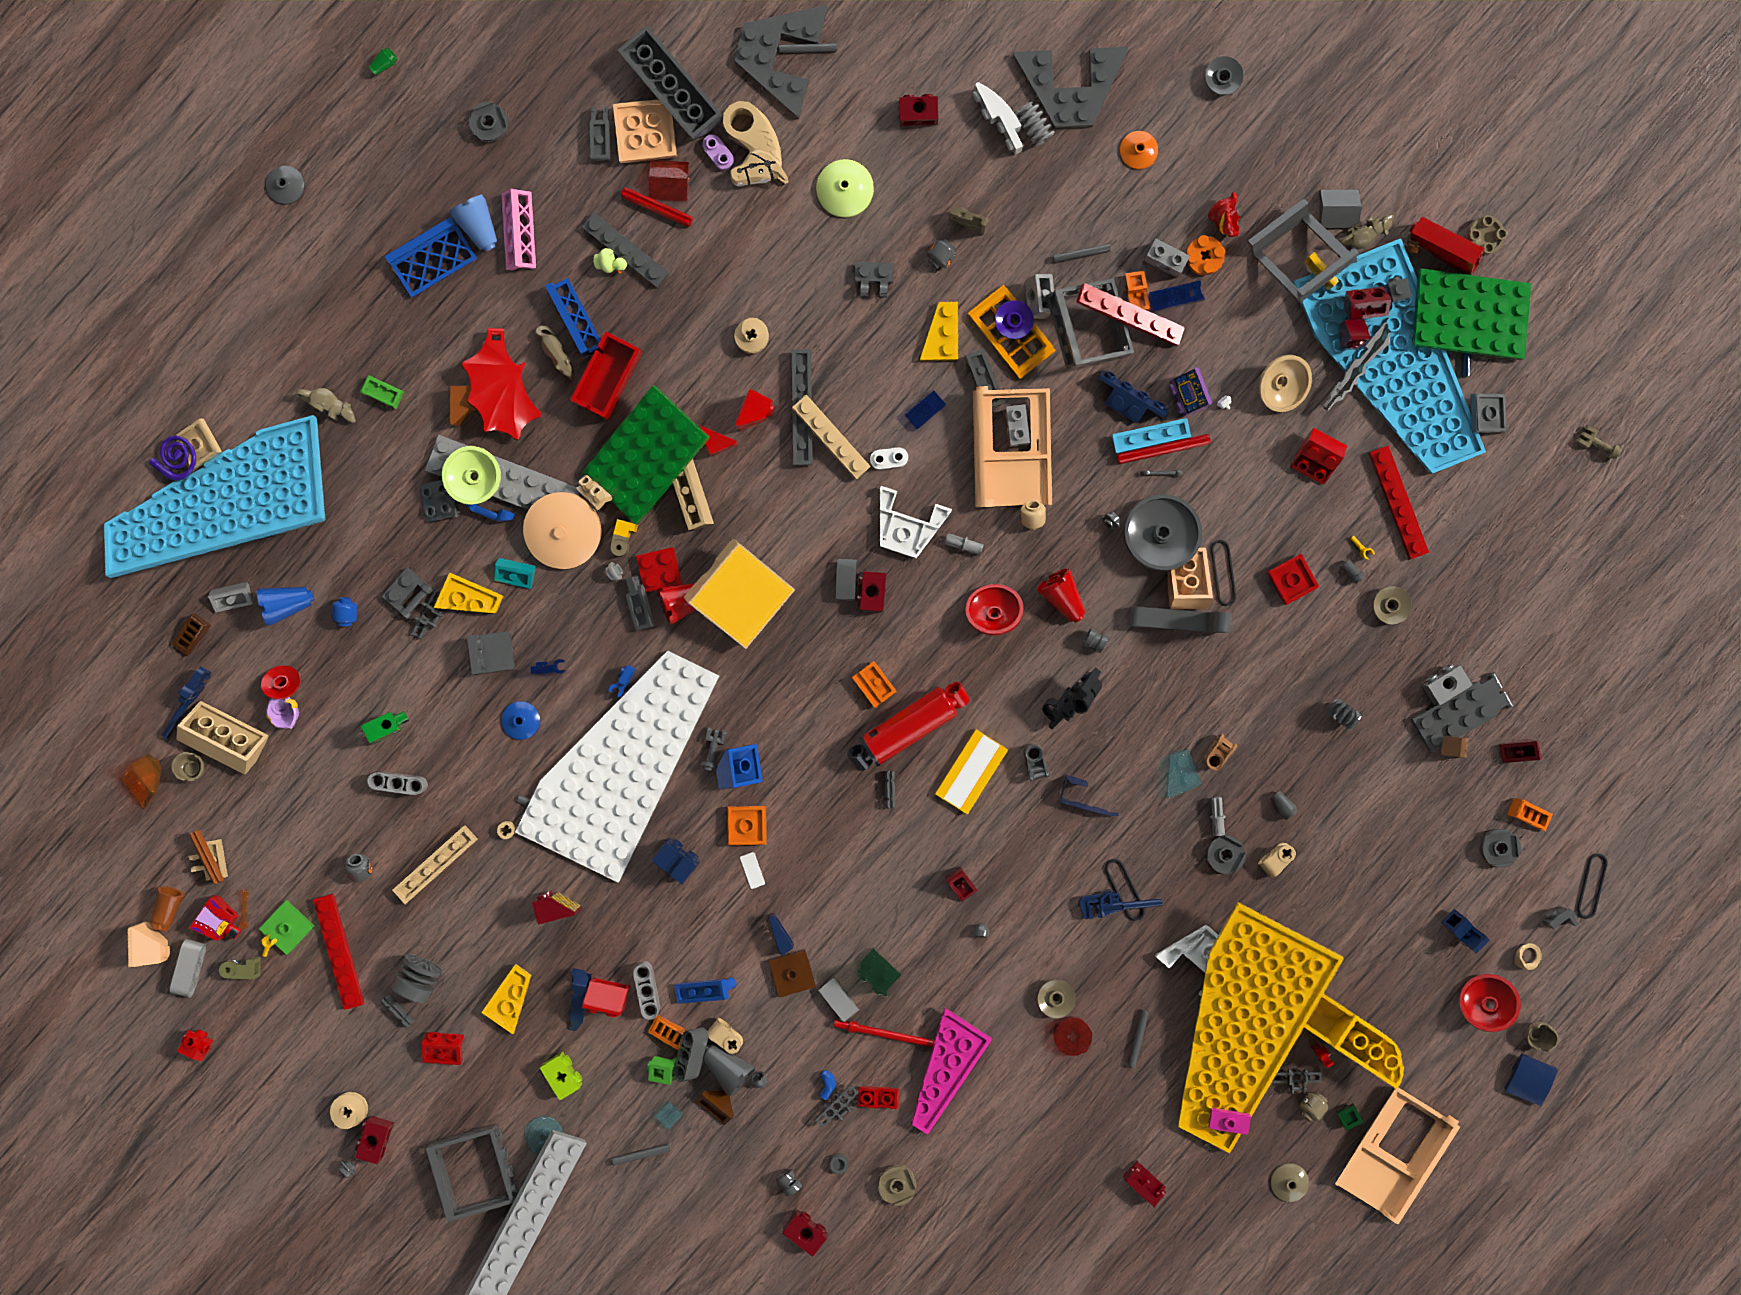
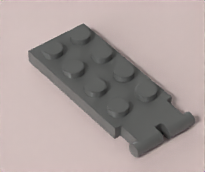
M1495 672L1488 675L1489 679L1482 683L1476 681L1471 687L1442 705H1434L1411 718L1429 752H1434L1442 747L1443 736L1460 737L1497 716V711L1501 708L1506 707L1509 709L1514 706L1506 691L1498 692L1503 685Z

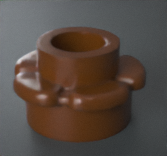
M1408 240L1407 244H1403L1407 253L1419 254L1420 248H1422L1419 245V241Z

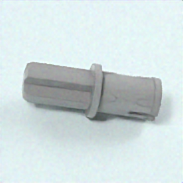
M950 533L947 534L945 539L946 545L962 549V552L965 550L979 556L984 545L968 540V537L962 538Z
M1213 797L1211 799L1212 815L1210 816L1213 826L1212 834L1213 836L1225 835L1224 818L1226 816L1223 815L1222 798Z

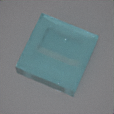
M669 1101L655 1116L670 1129L683 1114Z

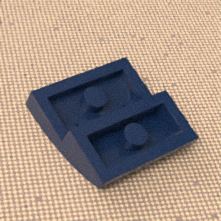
M1521 1053L1512 1067L1513 1074L1504 1086L1505 1091L1541 1106L1553 1085L1558 1070L1551 1065Z

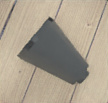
M715 1044L713 1046L708 1045L705 1049L704 1063L725 1093L732 1097L741 1089L740 1086L747 1082L755 1071V1067Z

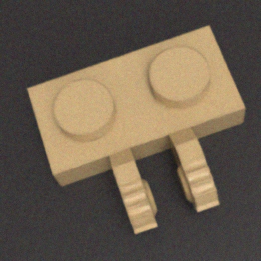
M222 839L207 841L206 843L223 878L228 877ZM198 854L189 856V860L192 861L200 859ZM204 865L191 867V872L204 870L206 881L211 880Z

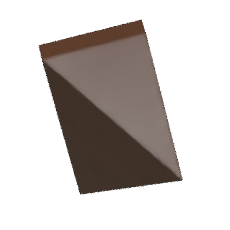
M724 1090L705 1091L695 1100L698 1105L723 1125L734 1116L730 1097Z

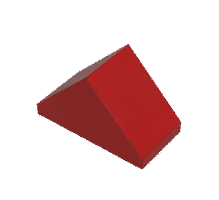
M700 427L710 437L705 444L711 456L737 447L738 442L706 427Z

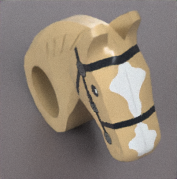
M737 101L729 105L723 116V125L728 138L750 152L741 165L731 169V182L735 186L767 183L778 178L787 184L789 181L782 169L779 142L767 117L749 102ZM741 114L749 115L754 120L752 127L744 132L736 131L732 127L734 118Z

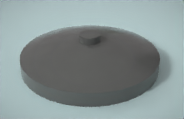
M1154 495L1142 500L1132 509L1125 523L1124 539L1128 551L1138 563L1155 571H1171L1187 564L1197 553L1202 541V525L1196 511L1186 501L1172 495Z

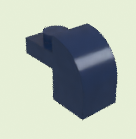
M1455 909L1441 922L1461 944L1476 954L1490 941L1486 935L1476 929L1465 916Z

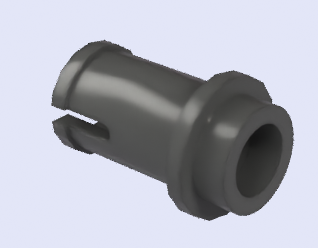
M1350 559L1340 566L1351 578L1350 581L1355 584L1365 577L1363 575L1364 572H1360Z

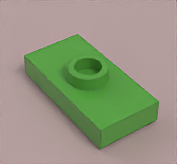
M370 375L367 376L360 391L397 409L404 394V391Z

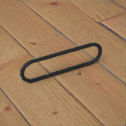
M1217 540L1211 546L1217 598L1222 605L1229 606L1236 600L1230 547L1226 541ZM1217 543H1224L1227 547L1234 595L1233 600L1229 603L1223 602L1220 598L1214 546Z
M1600 853L1593 854L1588 862L1577 908L1578 914L1583 918L1589 919L1597 911L1608 865L1607 858ZM1600 856L1604 859L1605 865L1592 914L1585 916L1580 910L1592 860L1594 857Z
M1118 859L1108 861L1105 870L1115 892L1120 895L1108 870V866L1112 862H1118L1121 865L1137 900L1141 901L1123 863ZM1120 895L1119 900H1120L1121 902H1124L1123 899H1122V897H1121V895ZM1142 908V914L1138 918L1132 917L1128 910H1125L1131 920L1137 921L1144 917L1145 908Z

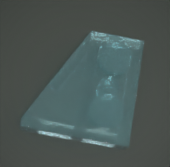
M1188 749L1169 756L1168 787L1166 792L1168 799L1203 785Z

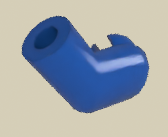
M824 1070L820 1078L823 1080L825 1087L819 1095L823 1099L828 1100L836 1087L834 1075L831 1072L829 1073L828 1070Z

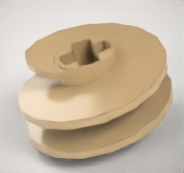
M748 318L739 323L735 329L734 338L737 346L743 352L755 354L761 352L766 347L769 341V332L761 320L758 318ZM754 332L756 338L749 340L748 334Z
M356 1092L341 1094L331 1105V1120L340 1129L355 1127L366 1118L368 1104L366 1099Z

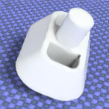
M1224 396L1217 402V406L1222 409L1226 407L1229 410L1231 397Z

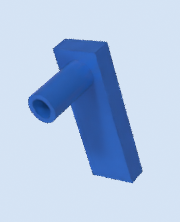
M732 977L728 979L677 983L674 985L677 1004L726 1000L729 998L728 991L734 989L737 983Z

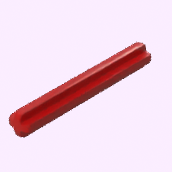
M625 187L622 190V198L687 227H690L693 222L692 216Z

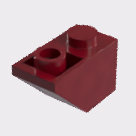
M1345 320L1339 324L1340 347H1347V350L1359 349V346H1363L1364 343L1371 339L1365 320Z

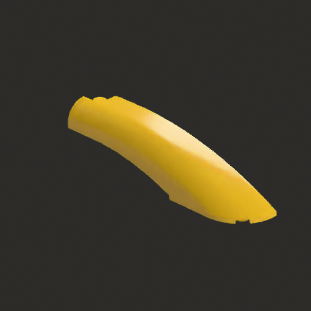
M1323 994L1304 1027L1398 1089L1403 1078L1404 1066L1402 1064V1054L1395 1042Z

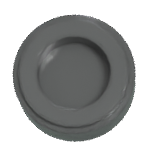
M841 1153L834 1154L829 1162L831 1171L835 1174L845 1173L848 1169V1158Z

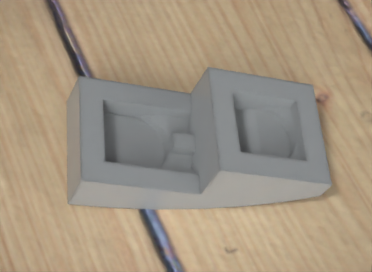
M834 978L818 990L844 1022L859 1011L850 996L844 992Z

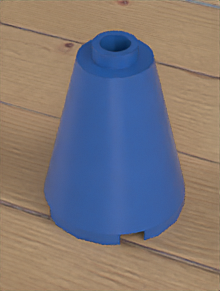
M307 587L260 588L256 591L259 606L262 608V616L267 626L273 625L311 606V601H315L312 590H308Z

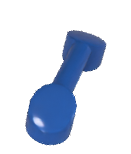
M465 504L472 512L498 522L511 521L515 515L501 508L499 513H495L478 506V504Z

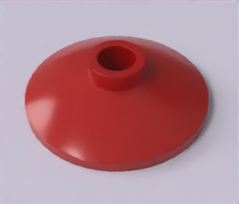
M281 665L270 669L264 675L261 688L267 697L281 700L290 697L298 690L301 678L295 668Z

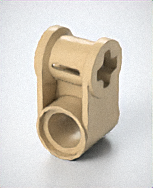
M1279 843L1259 861L1258 865L1271 878H1275L1294 860L1296 856L1295 849L1287 843ZM1283 849H1286V850H1287V853H1288L1287 856L1283 855V854H1284V853L1282 852Z
M717 1018L707 1031L708 1038L730 1054L737 1053L743 1044L742 1036L721 1018ZM733 1040H735V1041H736V1044L733 1045V1046L730 1045V1043H731Z

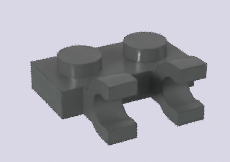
M855 262V283H861V297H868V283H879L880 297H887L888 284H893L894 263Z

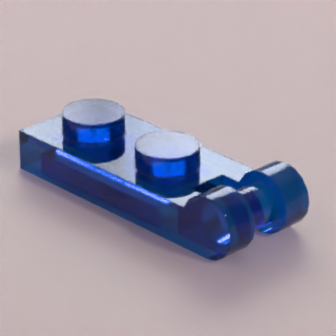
M1201 281L1149 292L1152 311L1156 312L1204 301L1205 296L1201 292ZM1189 290H1193L1194 296H1190Z

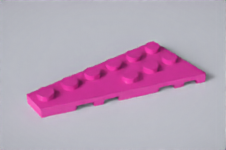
M945 1007L911 1120L913 1126L927 1135L992 1041L990 1036Z

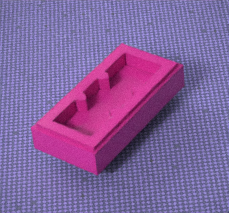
M1211 1108L1209 1129L1248 1135L1251 1114Z

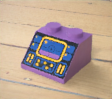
M1199 367L1170 381V392L1173 396H1176V407L1183 417L1203 410L1212 404Z

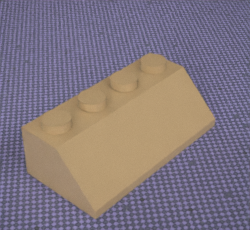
M200 701L177 726L176 740L246 774L257 761L269 735Z

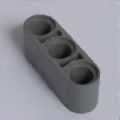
M703 1027L683 1032L674 1067V1077L678 1082L696 1079L699 1076L708 1041V1033Z

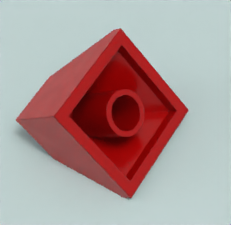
M749 388L735 423L737 429L743 431L766 421L767 417H771L774 412L775 406H773V401Z

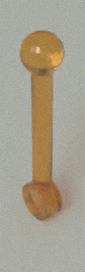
M244 889L241 891L243 896L242 922L239 925L241 929L248 927L246 910L249 891Z

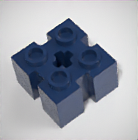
M670 838L652 859V862L668 872L680 884H683L700 863L699 857L691 850L686 852L682 849L684 845L679 840H672Z

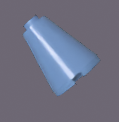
M483 195L475 196L449 210L453 219L480 250L484 249L487 252L496 247L497 238L486 199Z

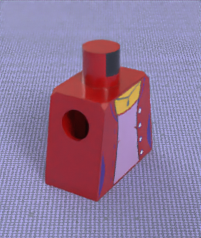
M218 895L209 898L189 927L216 941L225 938L226 935L235 940L242 932L241 929L234 925L239 915Z

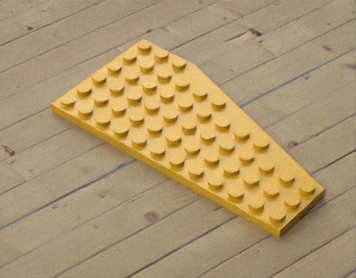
M1237 902L1209 951L1178 1127L1231 1153L1241 1134L1209 1129L1211 1108L1248 1113L1252 1117L1342 963L1343 956Z

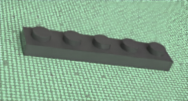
M595 212L582 226L585 231L606 248L613 250L616 256L625 259L631 268L656 288L669 275L667 270Z

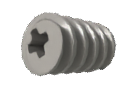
M1029 102L1022 106L1015 115L1016 117H1021L1019 122L1024 124L1023 129L1029 130L1027 135L1032 137L1031 142L1033 144L1037 143L1035 146H1039L1049 140L1055 132L1047 131L1051 127L1050 124L1044 126L1047 118H1039L1043 114L1042 111L1036 112L1039 105L1032 106L1033 102Z

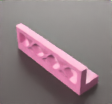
M510 189L501 193L506 270L513 271L518 268L535 269L532 195L529 191ZM518 196L525 197L526 205L524 207L518 202ZM521 214L527 219L525 226L520 222L519 216ZM522 233H524L528 238V243L526 246L521 241ZM524 252L529 256V264L522 263V254Z

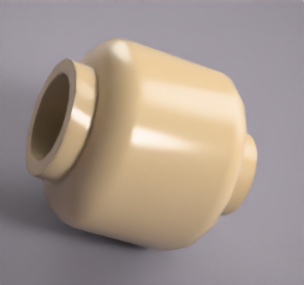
M1031 500L1021 507V523L1023 526L1035 530L1045 524L1046 508L1039 501Z

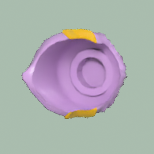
M290 697L281 700L270 699L266 708V717L271 721V724L281 729H292L299 716L297 702Z

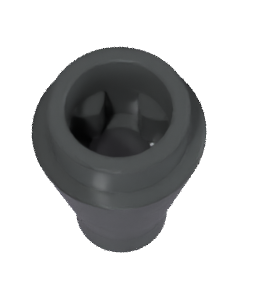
M1281 791L1271 797L1280 816L1284 817L1285 820L1298 812L1297 806Z

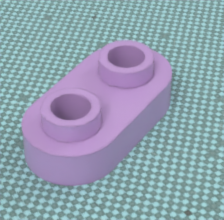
M706 136L702 143L705 153L718 169L722 171L731 169L734 164L732 153L718 136ZM713 141L715 142V146L710 147L709 143ZM723 156L727 157L725 162L720 160Z

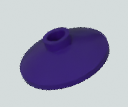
M1017 300L1008 301L1001 305L995 316V324L998 331L1009 339H1020L1026 336L1034 323V316L1029 306ZM1016 318L1017 324H1012L1010 320Z

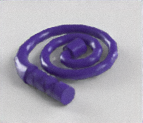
M175 435L163 441L160 449L161 459L170 469L184 467L189 457L188 449L184 444L173 442L166 449L167 457L171 461L180 459L184 453V459L180 464L172 465L165 457V447L170 441H182L191 452V464L188 470L182 474H175L165 468L155 458H152L149 464L162 473L165 478L180 481L192 473L196 465V453L194 447L187 439ZM175 446L180 447L181 449L177 448L176 451L174 452L173 456H172V455H171V450H172V448L175 447Z

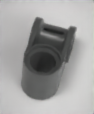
M1034 743L1026 745L1024 756L1030 782L1044 776L1048 778L1049 772L1042 749ZM1032 748L1038 750V754L1034 758L1028 755L1029 750Z

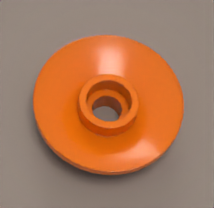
M1144 131L1129 133L1120 145L1121 159L1132 169L1140 170L1149 167L1158 155L1156 140L1152 135ZM1138 145L1143 147L1142 151L1137 150Z

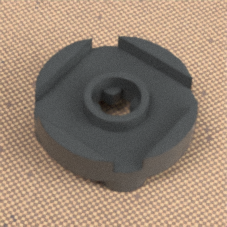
M483 102L474 107L473 113L469 117V126L473 134L482 142L498 141L508 133L509 120L503 108L492 102ZM487 118H490V120H494L492 125L489 127L488 125L484 126V123L487 122Z
M1493 829L1482 836L1480 851L1485 862L1495 867L1505 868L1514 864L1516 858L1520 856L1521 843L1510 831ZM1499 843L1505 846V849H1502V853L1496 850Z
M1230 835L1217 836L1209 843L1206 850V860L1214 870L1222 874L1238 871L1246 859L1243 844L1237 838ZM1229 849L1230 858L1222 859V851Z

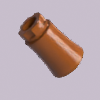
M167 886L157 888L156 901L151 916V928L161 931L169 930L179 905L185 896L183 891Z

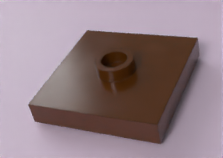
M806 949L769 960L779 998L816 987Z

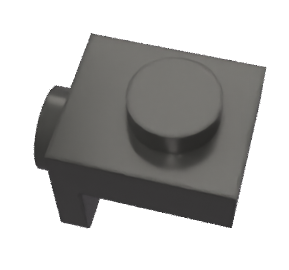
M1561 906L1550 910L1546 917L1542 919L1544 924L1552 929H1555L1565 920L1573 926L1579 924L1575 919L1577 918L1575 913L1571 909Z

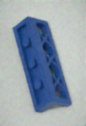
M566 278L555 285L552 282L545 285L580 353L585 357L598 350L601 339L570 280ZM567 284L570 289L568 298L560 296L557 289ZM570 302L578 304L577 315L569 313L568 306ZM578 319L587 321L586 331L578 330ZM587 336L595 337L598 344L588 349L585 343Z

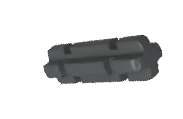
M885 771V807L895 808V782L893 780L895 779V772Z
M387 995L381 1001V1004L385 1008L388 1007V1011L398 1021L400 1020L405 1028L413 1023L412 1017L410 1015L407 1016V1012L397 1002L395 1003L390 995Z

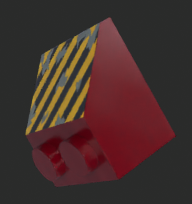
M552 890L540 893V895L536 896L537 899L532 902L538 925L574 916L582 910L581 905L559 892L552 893Z

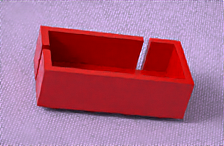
M605 331L598 345V348L604 353L601 354L595 350L570 400L578 406L609 420L643 352L640 348Z

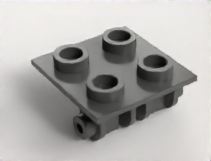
M442 480L420 485L426 523L450 517H459L458 504H455L458 501L449 495Z

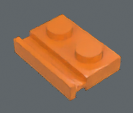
M875 661L852 677L874 708L897 692Z

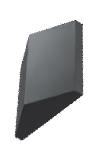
M1320 190V224L1325 229H1350L1360 223L1362 206L1359 190Z

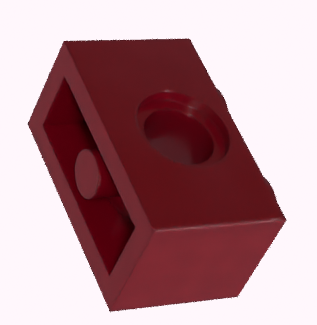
M908 94L899 97L900 126L938 125V96L923 94L922 97H914V95ZM920 106L923 108V111L917 113L914 111V107Z
M863 571V575H859L858 587H862V594H858L857 606H860V610L883 612L887 573ZM869 586H874L877 589V594L874 597H869L866 594V589Z
M371 1116L367 1121H364L360 1131L363 1133L362 1137L355 1146V1151H357L355 1158L378 1164L383 1159L394 1122ZM369 1136L375 1137L376 1143L371 1142Z
M797 1209L783 1227L782 1234L812 1257L827 1240L826 1228L822 1224H816L812 1221L811 1216L805 1211L801 1212ZM808 1228L811 1230V1233L806 1235L801 1230Z

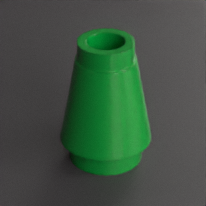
M382 48L369 65V68L375 75H378L395 65L398 58L390 48Z

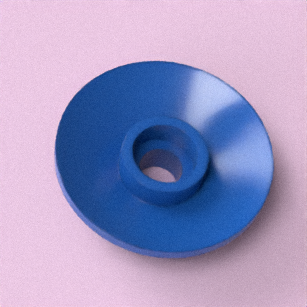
M515 702L504 710L501 720L502 727L507 735L514 739H527L537 732L540 725V716L537 709L530 703ZM518 717L522 718V724L520 725L516 722Z

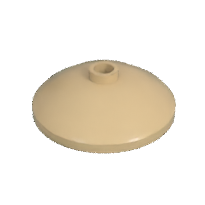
M1283 355L1273 360L1265 368L1259 381V395L1264 405L1276 412L1290 411L1299 406L1307 397L1312 384V372L1308 363L1295 355Z

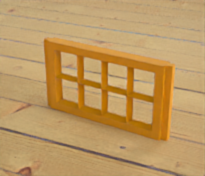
M1002 285L968 312V315L1014 374L1021 379L1056 350L1037 325L1033 323L1031 329L1033 334L1023 342L1020 339H1015L1019 345L1009 353L1006 352L1001 343L1007 338L1002 336L997 340L990 331L996 326L995 322L987 327L980 319L990 309L996 315L997 310L994 306L1004 298L1007 301L1016 300L1007 287ZM1037 337L1044 347L1032 355L1025 345ZM1022 348L1029 356V359L1020 366H1017L1011 356Z

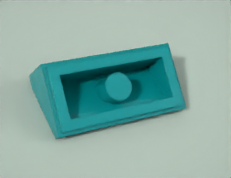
M499 558L495 563L493 581L531 589L536 566Z

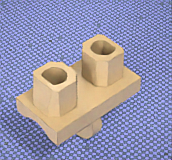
M588 475L579 480L580 486L576 488L577 492L597 511L604 503L612 500L611 495L597 482L592 481Z

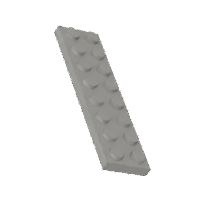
M438 435L425 471L442 477L443 466L447 458L457 449L467 445ZM494 456L501 470L500 485L493 495L496 498L529 510L537 500L550 493L569 492L581 497L576 490L577 487ZM474 473L472 479L476 480L478 475Z

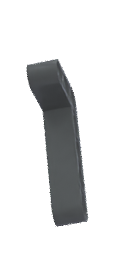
M1130 606L1129 626L1230 633L1232 613Z

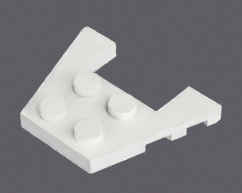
M881 486L880 547L917 558L949 516L952 509L935 504L930 522L928 523L892 511L897 491Z
M1205 925L1155 956L1170 968L1184 954L1203 972H1206L1209 951L1216 941L1218 934L1208 925Z

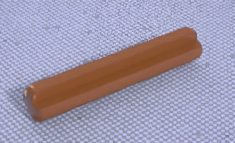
M197 830L190 833L189 837L212 883L218 884L222 882L224 878L201 831Z

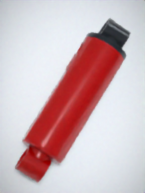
M960 682L949 684L945 691L937 687L859 737L862 744L852 746L848 750L847 756L858 771L868 769L872 762L878 767L956 717L957 712L955 708L959 709L966 706L970 701V697Z

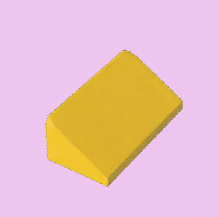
M1315 252L1304 260L1315 276L1328 268ZM1335 276L1324 286L1327 290H1330L1339 280Z

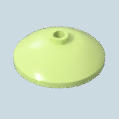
M852 160L834 161L827 165L818 177L816 185L818 200L822 207L834 216L842 218L856 216L868 207L873 197L874 186L871 175L858 162ZM843 182L848 183V187L843 188L841 184Z
M466 446L457 449L447 458L442 470V481L446 491L452 498L464 504L475 505L487 501L496 493L501 481V470L497 460L490 452L480 447ZM474 473L478 475L476 480L472 479Z

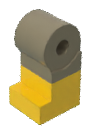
M617 519L610 548L614 555L624 556L629 552L628 542L631 531L637 532V524Z

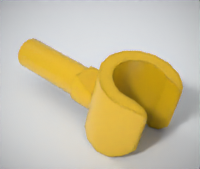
M1355 536L1350 538L1360 550L1361 558L1368 559L1365 555L1367 550L1371 555H1374V550L1364 547Z
M270 934L262 939V945L265 947L262 953L264 957L267 956L270 947L277 943L276 938L272 941L269 940Z

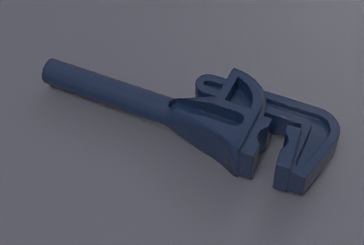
M199 667L190 681L178 692L180 695L178 701L181 704L161 734L164 738L168 739L187 707L205 689L204 686L206 684L202 681L208 680L211 677V671L204 667Z
M1110 889L1103 891L1101 894L1084 895L1079 900V905L1085 919H1093L1091 912L1093 905L1089 903L1098 902L1096 903L1098 918H1104L1107 915L1123 910L1163 906L1162 898L1121 902L1118 901L1120 895L1117 892H1111Z

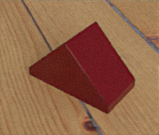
M1525 739L1500 744L1503 763L1542 760L1538 740Z
M961 866L945 877L947 883L962 902L978 891Z

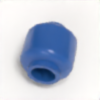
M340 597L339 601L333 602L331 618L336 622V625L351 626L352 623L356 622L358 615L357 603L351 601L349 597Z

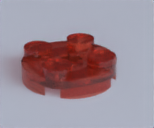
M1068 1016L1056 1025L1053 1038L1056 1046L1062 1053L1069 1056H1078L1088 1051L1092 1043V1031L1088 1024L1080 1017ZM1071 1031H1075V1034L1078 1035V1038H1075L1074 1041L1068 1038Z

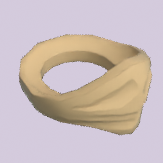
M1531 943L1520 946L1516 952L1515 965L1525 970L1535 969L1541 961L1542 954L1540 948ZM1527 948H1532L1535 951V959L1530 963H1525L1522 959L1523 952Z

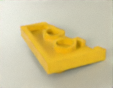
M958 302L938 303L920 361H958Z
M449 573L434 608L497 613L504 596Z
M515 964L481 1013L511 1034H514L531 974Z

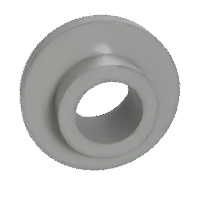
M611 562L606 567V573L612 581L622 579L621 574H623V571L619 564Z

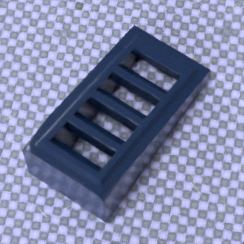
M773 913L770 915L769 921L779 954L782 956L793 949L794 943L776 914Z

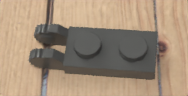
M603 106L602 109L603 120H597L596 107H591V121H589L591 161H611L610 122L607 106Z

